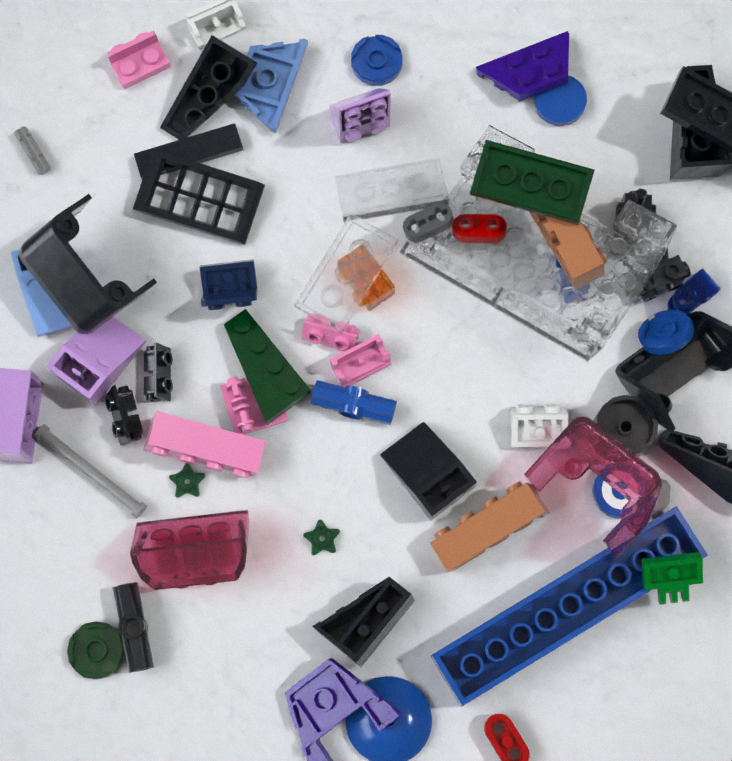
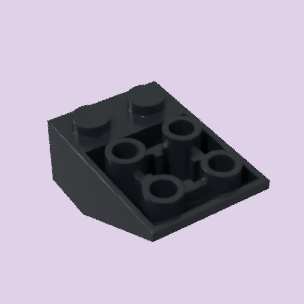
M422 422L380 454L430 521L474 489L477 484L462 462L425 422Z

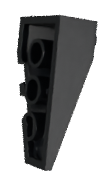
M666 429L656 445L726 502L732 504V450L727 449V444L718 442L717 445H709L703 443L700 437L678 431L670 432Z

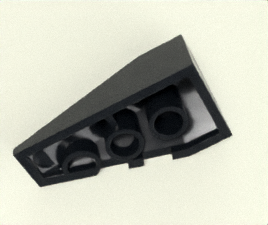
M211 35L160 128L179 140L189 137L245 86L257 62Z

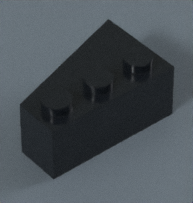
M387 577L361 594L359 598L347 606L336 610V613L322 622L319 621L312 627L359 667H362L415 600L410 592L391 577Z

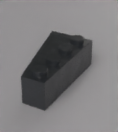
M712 65L687 66L688 69L716 83ZM673 121L670 180L719 177L732 165L729 151Z

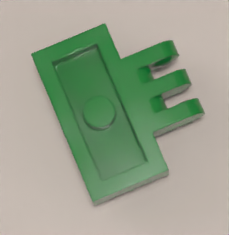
M700 552L641 559L643 587L645 590L657 589L660 605L666 604L667 593H669L671 603H678V592H681L682 602L689 601V585L703 583V562Z

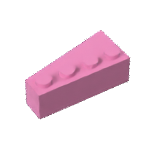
M157 411L151 420L143 451L162 457L177 458L179 461L188 464L206 465L207 469L222 472V469L233 471L232 475L249 479V476H254L258 473L266 441Z

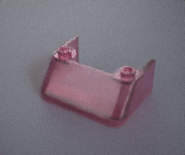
M578 417L563 430L525 472L524 476L538 492H541L558 472L567 479L575 480L582 477L590 469L629 500L620 512L621 521L603 540L612 554L618 558L648 524L662 488V479L655 469L590 418Z

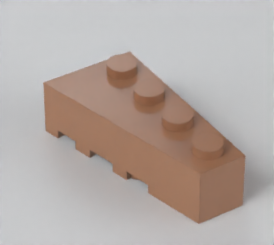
M529 211L575 290L605 275L604 264L607 263L606 258L600 248H595L592 242L593 237L587 226H583L581 220L579 225Z
M520 481L506 489L508 494L499 500L496 496L482 504L484 509L474 515L471 511L458 519L460 524L455 528L450 529L447 526L434 534L436 539L430 542L447 572H453L483 554L485 549L492 548L503 542L511 533H516L528 527L535 518L539 516L543 518L550 513L533 484L525 483L522 485Z

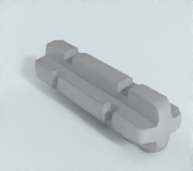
M23 126L17 129L14 134L37 173L43 175L48 172L51 167L28 128Z

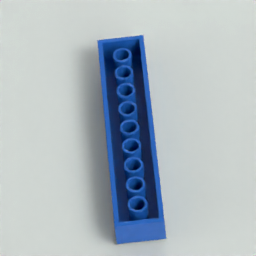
M676 506L432 654L431 658L460 707L651 591L645 590L643 587L641 559L700 552L703 559L708 554Z

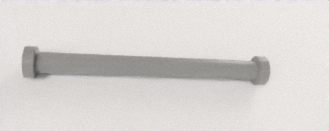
M43 424L36 431L34 437L38 441L43 440L131 510L132 516L137 519L142 515L147 507L145 503H139L53 435L47 425Z

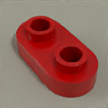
M461 214L453 220L452 234L457 241L462 243L494 244L501 242L506 237L507 223L503 217L495 214ZM464 224L470 225L469 227H462ZM489 225H497V227L491 228Z
M504 714L491 715L484 724V732L500 760L529 761V749L511 719ZM496 723H501L504 727L501 734H496L493 731V726ZM512 748H516L519 751V757L516 760H512L509 757V751Z

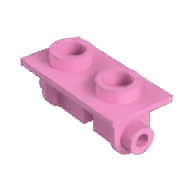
M313 314V316L308 315L306 320H304L302 339L314 344L329 346L339 351H346L356 345L360 330L355 329V325L337 321L335 329L330 328L332 324L331 319Z

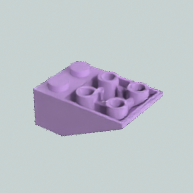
M377 88L329 105L330 117L340 143L357 141L363 135L369 133H381L390 126V90Z
M112 317L92 333L81 334L77 332L60 348L46 367L54 376L96 406L147 341Z

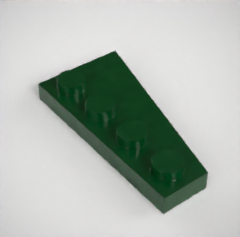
M246 309L224 324L266 425L311 394V389Z

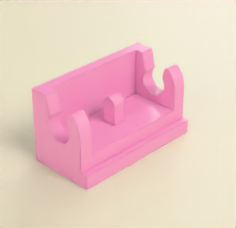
M379 334L330 359L331 368L342 387L351 386L392 365L390 354L388 351L386 352Z

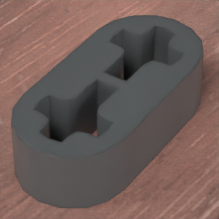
M437 203L410 215L403 222L405 237L411 242L418 243L447 230L453 224L452 210L445 203ZM441 213L445 216V220L440 221L436 214ZM416 224L420 228V232L415 233L411 226Z

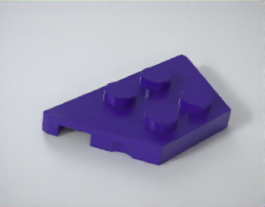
M563 32L476 66V74L480 78L485 76L492 80L495 87L508 92L510 96L518 101H523L568 83L569 32Z

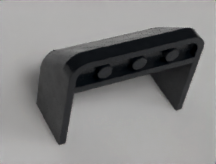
M90 194L52 218L27 239L19 250V257L22 263L72 327L81 334H89L143 296L157 283L153 278L134 293L127 284L119 280L111 281L102 287L68 243L79 232V223L74 216L79 214L92 199Z
M695 311L686 315L693 322L694 335L690 342L682 349L669 354L657 355L645 351L642 347L621 362L615 370L619 381L629 394L647 402L655 411L658 424L670 432H673L676 428L669 416L673 405L668 396L708 367L716 371H727L732 368V326L702 311Z

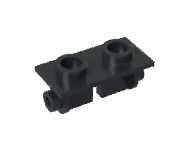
M157 342L154 343V346H147L144 352V372H153V376L144 377V396H146V401L155 402L157 398L170 402L173 389L171 380V365L173 362L171 348Z
M113 385L105 397V404L108 412H111L113 416V435L115 438H118L119 444L122 446L129 437L131 441L142 439L143 429L138 414L128 416L129 411L137 409L133 391L129 390L128 386H122L118 388L117 392L116 385Z

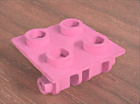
M232 377L227 379L226 384L220 385L235 433L245 435L289 421L285 412L266 425L246 377L239 380L238 377Z

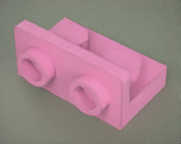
M154 31L141 33L134 40L125 44H118L111 51L107 52L109 61L124 89L171 67Z

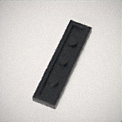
M234 123L134 153L140 177L143 180L153 149L202 163L242 151L243 146ZM165 163L161 175L181 168Z

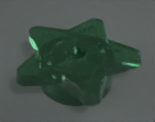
M185 463L179 473L169 476V479L176 484L175 496L177 498L187 493L196 497L200 495L198 485L205 478V474L193 472L188 463ZM186 479L190 480L189 484H185Z
M318 520L315 529L303 535L312 543V555H316L322 550L335 553L336 549L333 540L340 533V530L329 529L322 520ZM321 536L325 537L324 541H320Z

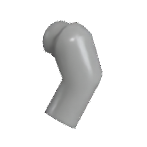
M658 477L654 478L650 483L651 490L654 492V501L643 510L645 515L651 520H654L670 504L671 486L666 480Z

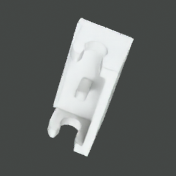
M216 0L185 14L188 28L199 50L205 48L211 35L223 40L246 29L244 17L236 0Z

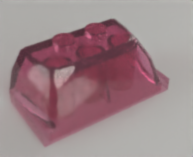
M248 510L137 522L130 551L132 564L139 577L154 590L182 589L194 585H214L221 582L236 581L239 579L246 563L250 522Z

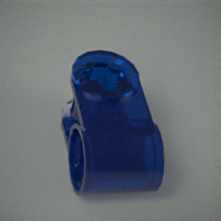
M702 268L676 290L674 295L668 300L667 308L668 310H681L687 315L701 304L703 305L710 300L721 288ZM684 300L686 303L681 305L679 302Z

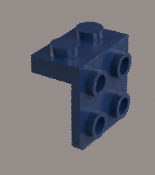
M254 259L200 265L203 290L201 298L202 307L208 306V310H219L225 308L224 304L235 303L236 307H245L252 305V301L257 300L258 287Z

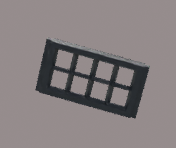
M153 149L133 210L237 244L246 245L265 184ZM165 163L181 168L175 187L159 182ZM187 170L203 175L197 194L181 189ZM209 177L225 182L219 201L203 196ZM231 184L248 189L242 208L225 203ZM156 187L173 191L167 210L151 205ZM179 194L195 198L189 217L173 212ZM201 201L217 205L212 224L195 219ZM223 208L240 213L234 232L217 226Z

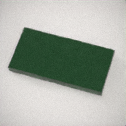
M486 140L471 186L470 195L579 225L595 169Z

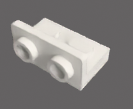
M519 404L517 408H510L512 447L568 446V413L560 404H545L544 408H533L531 404Z

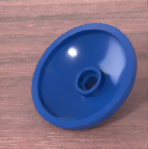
M393 676L372 679L365 684L400 710L403 715L395 720L392 726H387L385 729L378 731L368 714L361 707L346 718L345 723L348 737L354 748L370 761H408L422 750L430 736L432 714L429 703L424 694L414 684L405 679Z

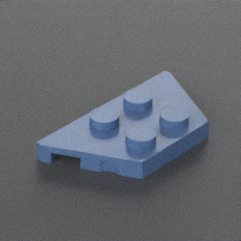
M299 39V42L290 44L276 42L268 46L263 44L250 46L247 56L256 61L257 65L245 86L234 97L273 133L277 132L308 46L307 39Z

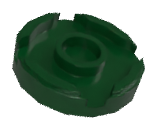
M95 621L82 625L76 630L75 634L73 633L69 640L67 648L69 663L78 674L85 678L102 679L109 677L119 669L124 661L125 650L122 635L108 623Z

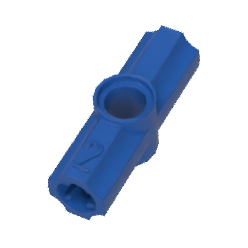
M319 380L316 381L311 398L312 405L338 411L342 416L357 420L365 418L387 425L392 423L397 401L369 394L367 390L359 387H341Z

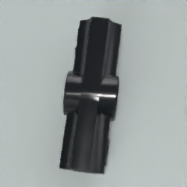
M127 583L113 587L119 619L118 630L122 635L129 673L154 668L148 637V624L144 617L138 583ZM132 620H138L140 623V630L135 635H129L127 632V625Z

